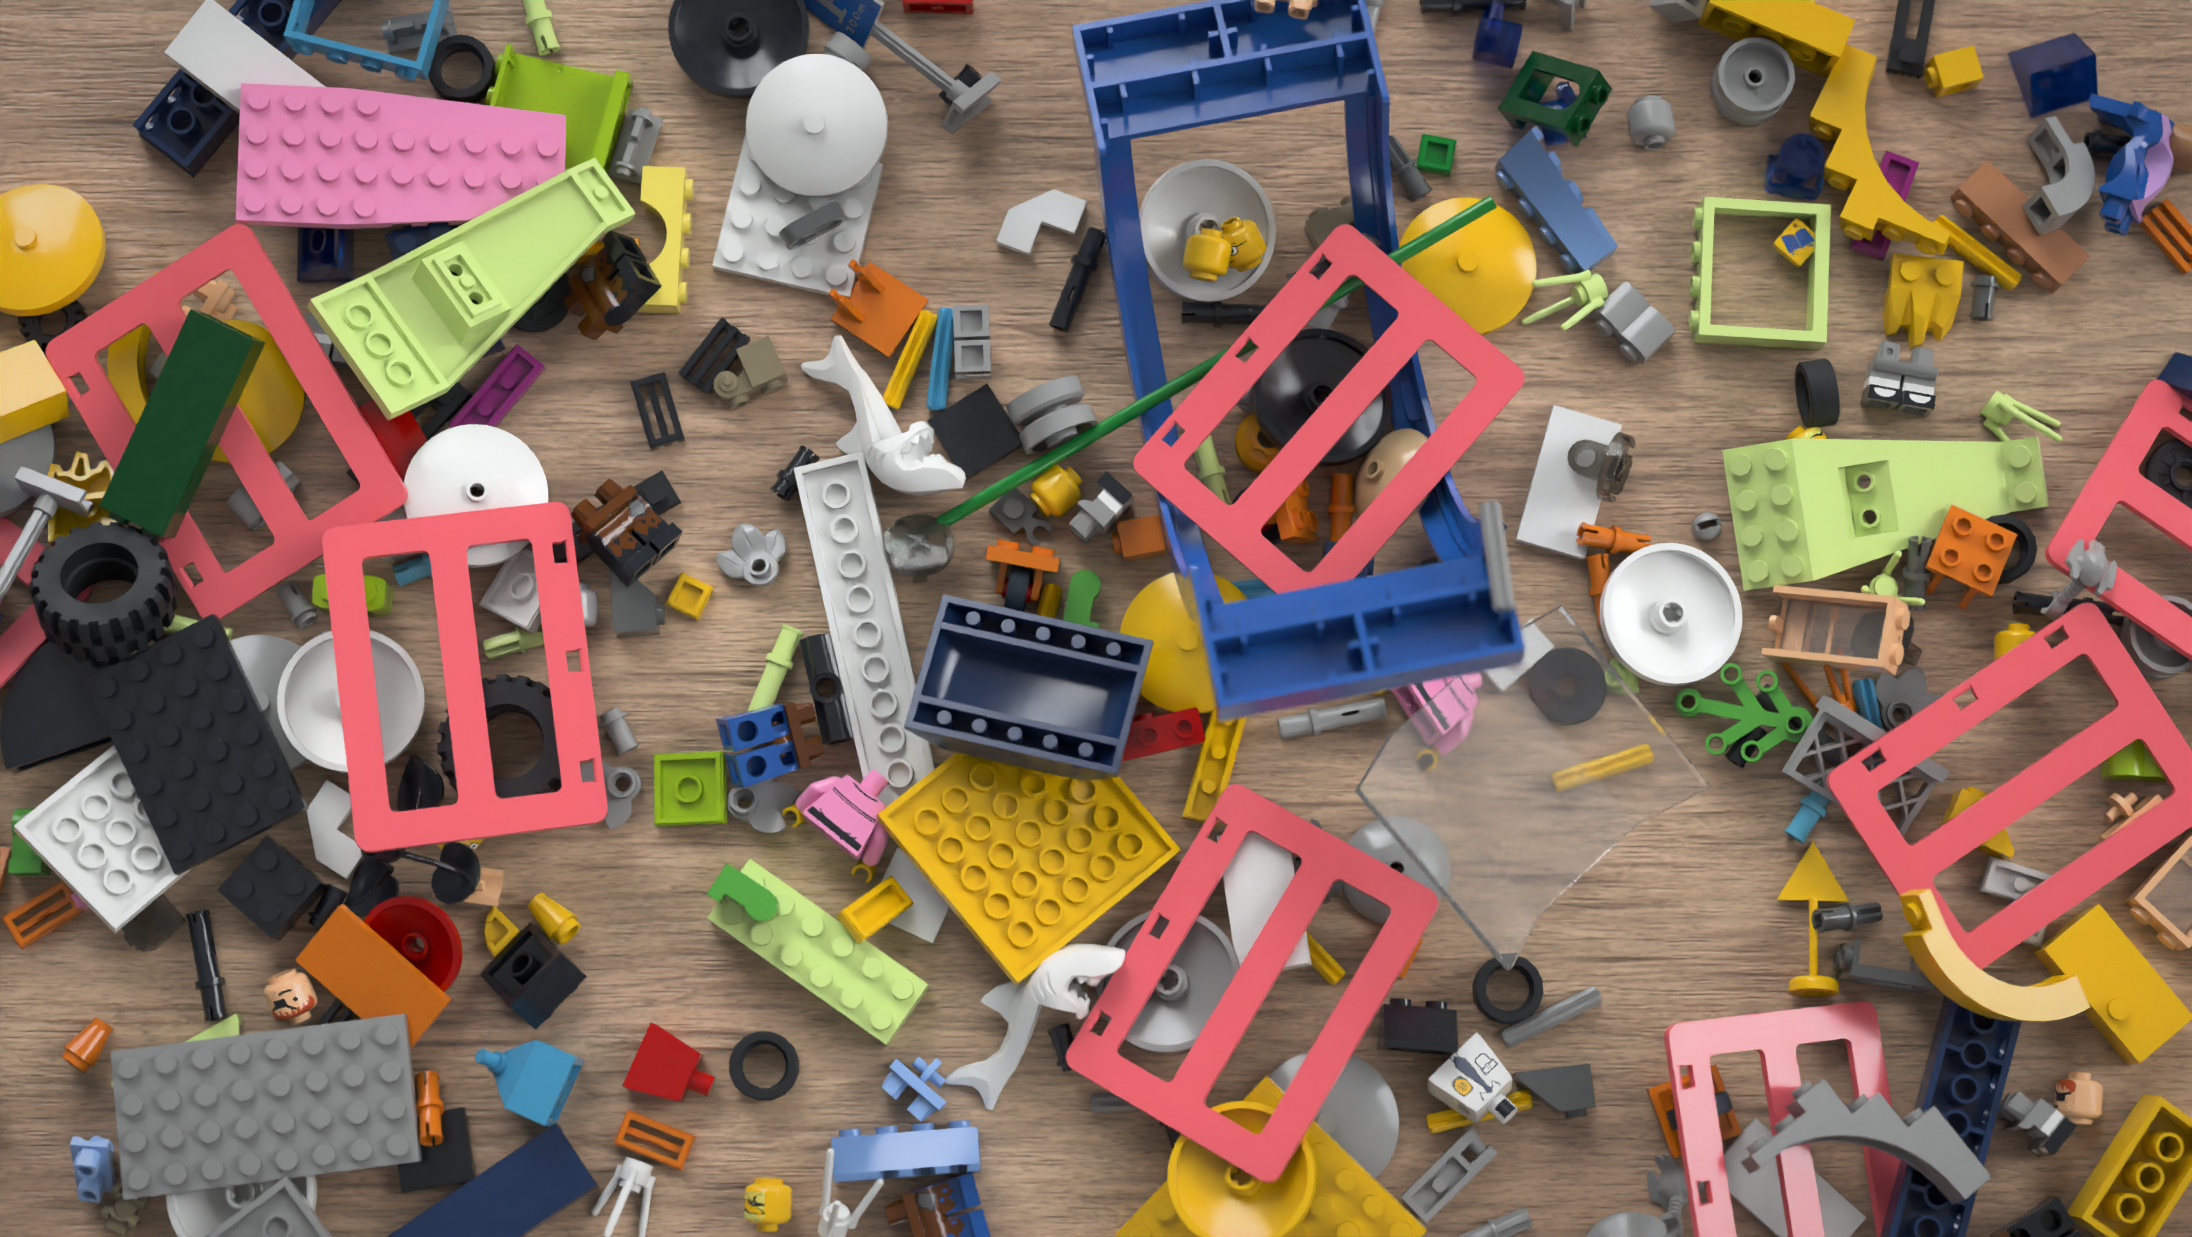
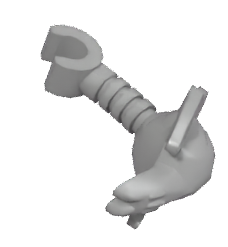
M2080 539L2075 543L2065 560V563L2070 568L2072 582L2060 592L2057 590L2052 591L2050 596L2053 597V601L2047 608L2043 607L2041 609L2043 615L2053 621L2062 616L2068 604L2086 586H2096V596H2100L2105 590L2109 591L2113 588L2116 579L2117 563L2115 560L2111 563L2108 562L2105 546L2096 540L2089 541V550L2087 551L2083 548V540Z
M1664 1153L1663 1156L1656 1155L1655 1161L1662 1174L1657 1177L1654 1171L1649 1169L1647 1181L1652 1201L1660 1203L1667 1211L1666 1214L1659 1216L1660 1221L1665 1223L1667 1234L1663 1235V1237H1683L1681 1216L1683 1206L1689 1202L1684 1169L1679 1168L1668 1153ZM1701 1181V1182H1697V1184H1698V1191H1699V1197H1700V1204H1701V1192H1702L1703 1189H1704V1184H1703L1702 1181Z

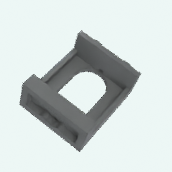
M1858 939L1840 944V950L1836 949L1834 951L1832 970L1837 971L1836 980L1917 993L1938 989L1920 970L1913 957H1911L1909 972L1858 964L1861 940Z

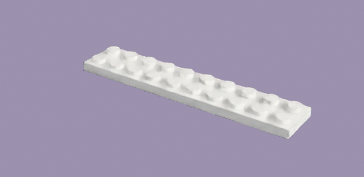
M863 451L796 467L794 472L863 780L872 769L888 780V785L877 797V799L888 806L936 769L930 742L904 728L917 682L869 469Z

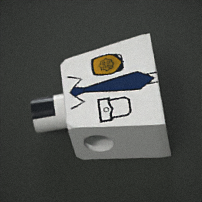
M1477 1032L1457 1053L1453 1054L1428 1078L1427 1091L1474 1123L1479 1122L1490 1112L1502 1124H1505L1518 1110L1506 1097L1512 1089L1513 1079Z

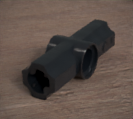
M830 633L812 635L799 640L823 745H835L854 739ZM824 681H831L836 684V692L829 698H823L817 694L818 686Z

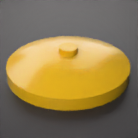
M34 184L19 187L0 195V312L14 316H38L54 312L75 301L96 279L105 258V232L93 208L77 193L56 185Z
M1469 197L1453 198L1430 206L1420 213L1407 227L1400 241L1399 248L1482 199ZM1496 205L1497 208L1402 263V268L1482 336L1503 328L1521 312L1534 288L1532 282L1536 280L1537 272L1535 250L1528 233L1511 213Z
M221 320L266 342L238 403L269 454L280 447L298 426L305 408L306 392L266 327L245 320ZM218 444L212 460L229 462Z
M1174 573L1165 575L1151 582L1137 594L1126 610L1120 627V633L1154 641L1140 694L1154 705L1170 712L1193 707L1198 708L1199 714L1213 712L1216 710L1198 622H1192L1188 616ZM1213 574L1225 604L1247 600V597L1236 586L1224 578Z
M1251 1101L1228 1102L1211 1108L1253 1134H1259L1263 1131L1275 1111L1273 1107ZM1182 1134L1174 1145L1168 1166V1188L1173 1206L1184 1224L1198 1237H1287L1298 1227L1308 1213L1317 1184L1316 1162L1311 1146L1305 1136L1280 1178L1272 1183L1258 1180Z

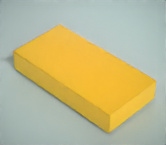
M891 875L843 909L836 917L859 945L907 911L914 902Z

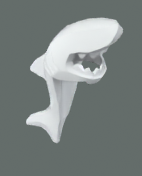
M841 335L833 338L829 355L825 359L802 363V370L811 377L837 384L850 394L857 422L852 431L839 439L836 444L847 455L863 451L869 468L883 484L896 491L918 496L963 488L966 477L962 468L947 462L940 454H928L932 451V444L934 443V429L926 422L921 421L911 424L908 432H901L884 399L868 374L859 366Z
M1075 943L1065 945L1047 957L1039 967L1017 986L1012 981H1009L985 994L981 1002L1001 1013L1008 1022V1031L1000 1050L984 1061L957 1068L946 1077V1084L974 1087L979 1091L985 1108L993 1110L1002 1089L1021 1060L1032 1036L1042 1006L1073 1012L1076 1019H1083L1090 1013V999L1087 998L1085 992H1082L1081 984L1086 981V984L1089 986H1097L1105 976L1116 972L1126 958L1125 950L1096 944ZM1077 978L1079 983H1073V979Z

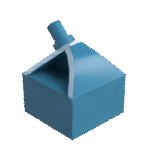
M533 1040L505 1052L496 1051L492 1053L485 1049H480L475 1056L477 1063L487 1066L488 1071L493 1073L504 1108L549 1127L557 1123L585 1062L584 1059L539 1040Z

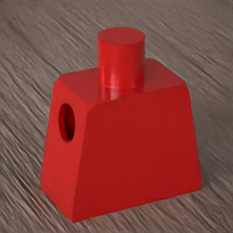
M651 1022L622 1087L683 1102L688 1089L708 1097L716 1077L698 1069L703 1058L701 1053L659 1025Z

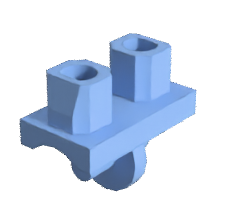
M918 1057L912 1065L922 1073L919 1078L897 1059L889 1066L892 1071L887 1075L881 1087L894 1099H897L909 1085L912 1086L920 1094L907 1110L921 1122L932 1115L936 1109L941 1111L947 1104L945 1100L925 1084L930 1080L940 1088L945 1083L946 1079L936 1072L942 1064L939 1059L936 1058L928 1065L923 1059Z
M73 1136L70 1147L78 1200L100 1202L103 1193L111 1192L116 1183L113 1164L114 1146L110 1139H104L100 1136H93L89 1141Z

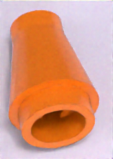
M95 1017L87 1027L64 1046L66 1050L61 1058L79 1071L86 1073L90 1067H95L113 1028Z

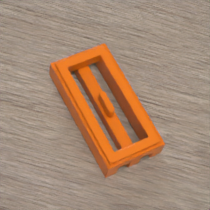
M2166 198L2145 215L2139 225L2182 275H2185L2192 269V226L2169 199ZM2153 218H2155V220L2168 233V236L2171 238V240L2181 248V250L2187 255V257L2191 261H2189L2188 263L2186 262V260L2180 255V253L2174 248V246L2167 240V238L2151 221Z
M63 880L2 917L20 949L27 948L86 911L76 906L70 896L74 892ZM64 891L66 895L64 898L19 926H16L14 921ZM71 903L72 908L23 938L22 933Z
M627 1109L613 1144L683 1171L685 1161L689 1156L696 1136ZM633 1119L685 1140L682 1147L629 1126L630 1122ZM628 1133L680 1155L678 1160H674L626 1141L624 1137Z

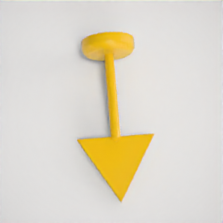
M1812 841L1776 901H1809V975L1791 979L1788 982V993L1792 996L1804 998H1826L1840 994L1839 983L1832 977L1818 976V932L1812 925V913L1818 909V902L1850 901Z

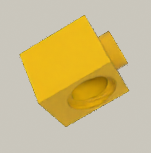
M1974 45L1933 55L1924 70L1926 84L1929 89L1933 88L1935 98L1974 89L1984 78Z

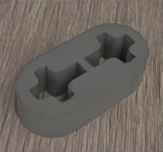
M833 201L788 224L779 232V235L787 249L793 250L836 228L847 217L837 201Z

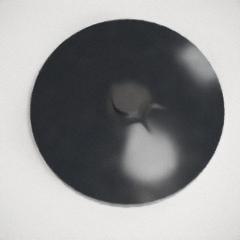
M674 0L669 15L668 33L676 62L694 84L716 96L730 99H748L752 97L761 80L771 70L789 59L806 54L810 38V24L803 0Z
M1329 329L1301 330L1251 387L1253 412L1259 427L1267 439L1281 451L1369 349L1354 338ZM1390 383L1317 466L1333 467L1344 465L1359 459L1372 449L1385 432L1392 411Z

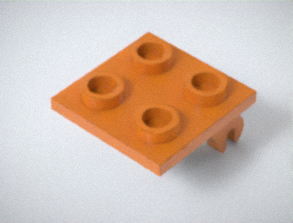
M852 259L848 267L855 273L858 281L852 288L850 298H847L845 295H839L836 289L832 288L828 296L838 306L830 320L890 359L929 300L873 263L869 262L866 267H861L857 264V261Z
M1951 505L1925 565V569L1933 572L1928 580L1930 583L1926 587V593L1932 595L1937 585L1946 576L1967 586L1961 594L1962 599L1957 604V607L1965 610L1969 601L1977 592L1991 598L2017 534Z

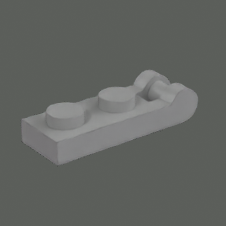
M1473 1126L1468 1128L1400 1196L1425 1224L1498 1153L1491 1144L1487 1146L1478 1137L1480 1133ZM1467 1147L1477 1156L1471 1163L1461 1155Z

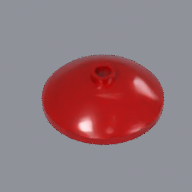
M403 895L383 901L366 916L363 922L438 988L445 992L451 987L461 968L462 943L455 924L439 906L421 897ZM417 938L423 941L424 948L418 946Z

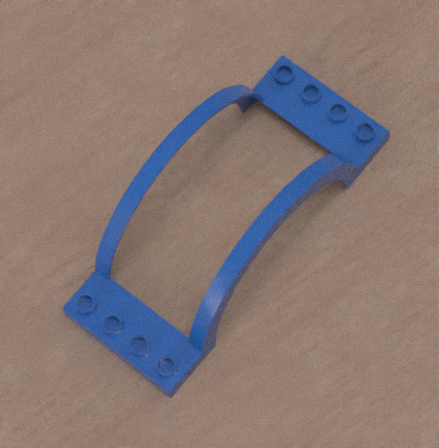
M1208 0L1072 25L1073 48L1093 136L1107 249L1134 401L1165 385L1167 378L1142 239L1131 139L1344 100L1347 164L1355 229L1361 234L1365 232L1381 242L1379 249L1386 255L1399 248L1390 166V98L1366 0H1318L1317 7L1312 6L1306 20L1292 18L1288 15L1289 2L1276 0L1274 12L1267 14L1255 11L1254 0ZM1363 285L1375 344L1397 319L1398 313L1368 286ZM1417 351L1390 381L1392 392L1390 418L1394 431L1409 428L1417 430L1429 438L1437 428ZM1170 398L1138 416L1143 445L1147 443L1173 413ZM1176 424L1162 439L1170 447L1179 439ZM1450 470L1429 493L1425 503L1418 511L1425 534L1440 563L1226 604L1220 595L1213 576L1200 527L1153 488L1170 561L1182 601L1191 621L1198 622L1219 722L1522 664L1525 644L1515 604L1514 609L1509 612L1497 613L1493 610L1480 518L1478 521L1475 520L1467 510L1456 488Z

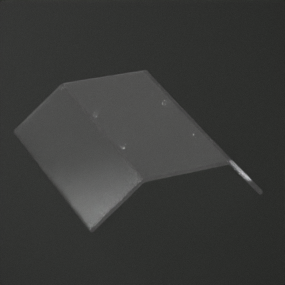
M1562 605L1521 628L1525 644L1522 664L1454 677L1386 739L1355 789V793L1507 972L1512 969L1539 915L1639 824L1710 787V784Z

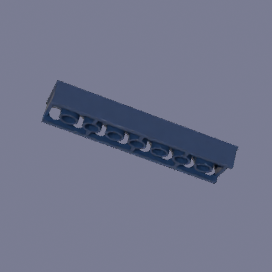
M237 0L228 10L229 13L291 61L298 54L292 50V46L289 45L284 37L294 0ZM315 0L305 34L313 36L342 0ZM179 69L134 122L133 127L138 131V135L194 178L238 126L240 114L183 70Z
M1944 995L1914 1110L1919 1107L1924 1112L1935 1106L1984 1167L2022 1021H2003L1988 1018L1958 1005ZM1900 1160L1880 1237H1965L1978 1189L1965 1200L1952 1205L1930 1180L1918 1170Z
M556 1123L387 1237H524L599 1185L593 1179L563 1133L561 1126Z

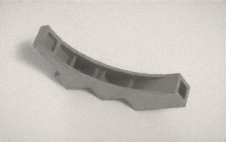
M1824 1078L1813 1085L1807 1080L1791 1093L1795 1099L1785 1106L1791 1114L1787 1115L1773 1127L1777 1133L1769 1140L1763 1135L1746 1148L1750 1155L1740 1162L1748 1173L1751 1174L1762 1168L1781 1151L1797 1145L1834 1141L1869 1146L1886 1152L1918 1170L1942 1192L1952 1205L1965 1200L1992 1178L1935 1106L1924 1112L1918 1107L1901 1120L1880 1092L1869 1098L1862 1094L1846 1107Z

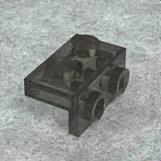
M161 894L123 926L122 930L126 933L124 935L125 940L135 950H141L142 952L154 951L187 920L167 897Z

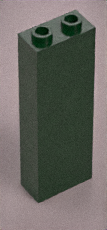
M190 309L99 505L110 511L109 518L125 525H129L132 522L142 527L140 530L141 534L144 535L146 533L158 541L162 537L175 538L266 342L203 311Z

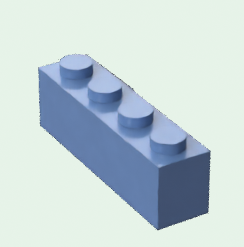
M1535 126L1498 160L1495 167L1497 172L1495 177L1504 190H1511L1518 199L1516 204L1521 213L1528 219L1532 217L1539 226L1538 233L1542 240L1548 246L1553 245L1560 253L1559 260L1570 274H1578L1586 270L1591 271L1611 257L1618 245L1593 208L1588 207L1584 209L1581 204L1584 202L1580 189L1574 181L1563 178L1562 170L1559 166L1562 162L1554 151L1549 153L1544 150L1538 141L1544 136L1539 128Z
M970 1120L949 1121V1129L934 1130V1123L912 1124V1132L898 1133L897 1126L875 1127L876 1135L861 1136V1129L839 1130V1137L831 1138V1148L834 1150V1183L981 1171L978 1126L971 1127Z

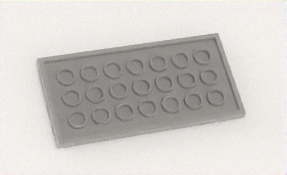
M407 1014L110 1052L123 1200L282 1180L286 1176L292 1179L422 1162Z

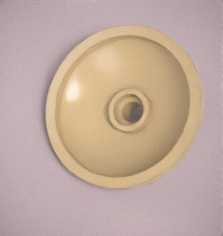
M1399 429L1384 436L1368 451L1358 469L1354 483V504L1358 517L1363 514L1428 439L1426 435L1414 429ZM1429 494L1426 496V498L1419 504V506L1412 512V514L1405 520V522H1404L1401 526H1403L1404 524H1406L1409 520H1411V519L1417 514V512L1421 509V507H1422L1423 504L1425 503V501H1426L1427 497L1429 496Z

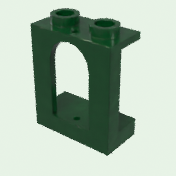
M1532 50L1500 103L1498 110L1514 128L1523 130L1526 123H1530L1562 133L1574 147H1578L1583 137L1589 132L1591 124L1601 107L1607 102L1612 88L1597 69ZM1554 77L1575 82L1579 86L1577 99L1566 108L1554 109L1539 104Z

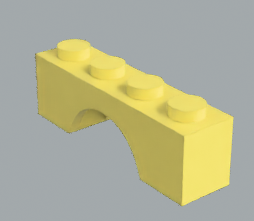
M642 167L641 203L644 210L655 214L662 220L666 226L667 237L662 252L649 264L662 287L637 312L680 314L681 303H687L688 285L687 282H682L683 269H689L690 250L689 248H684L685 235H691L692 215L691 213H686L687 200H693L694 180L688 179L685 168Z

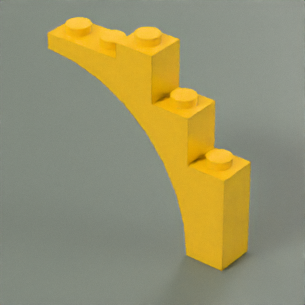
M1845 44L1842 54L1832 68L1809 116L1808 129L1813 130L1814 135L1828 141L1832 139L1837 140L1824 166L1823 178L1828 180V183L1837 189L1847 190L1849 188L1852 190L1840 215L1839 228L1843 230L1846 236L1852 239L1862 240L1864 238L1872 241L1878 229L1890 240L1898 242L1905 240L1915 244V248L1922 253L1928 255L1937 253L1943 256L1949 244L1951 232L1925 219L1902 200L1887 182L1872 152L1866 129L1865 103L1876 69L1877 56Z

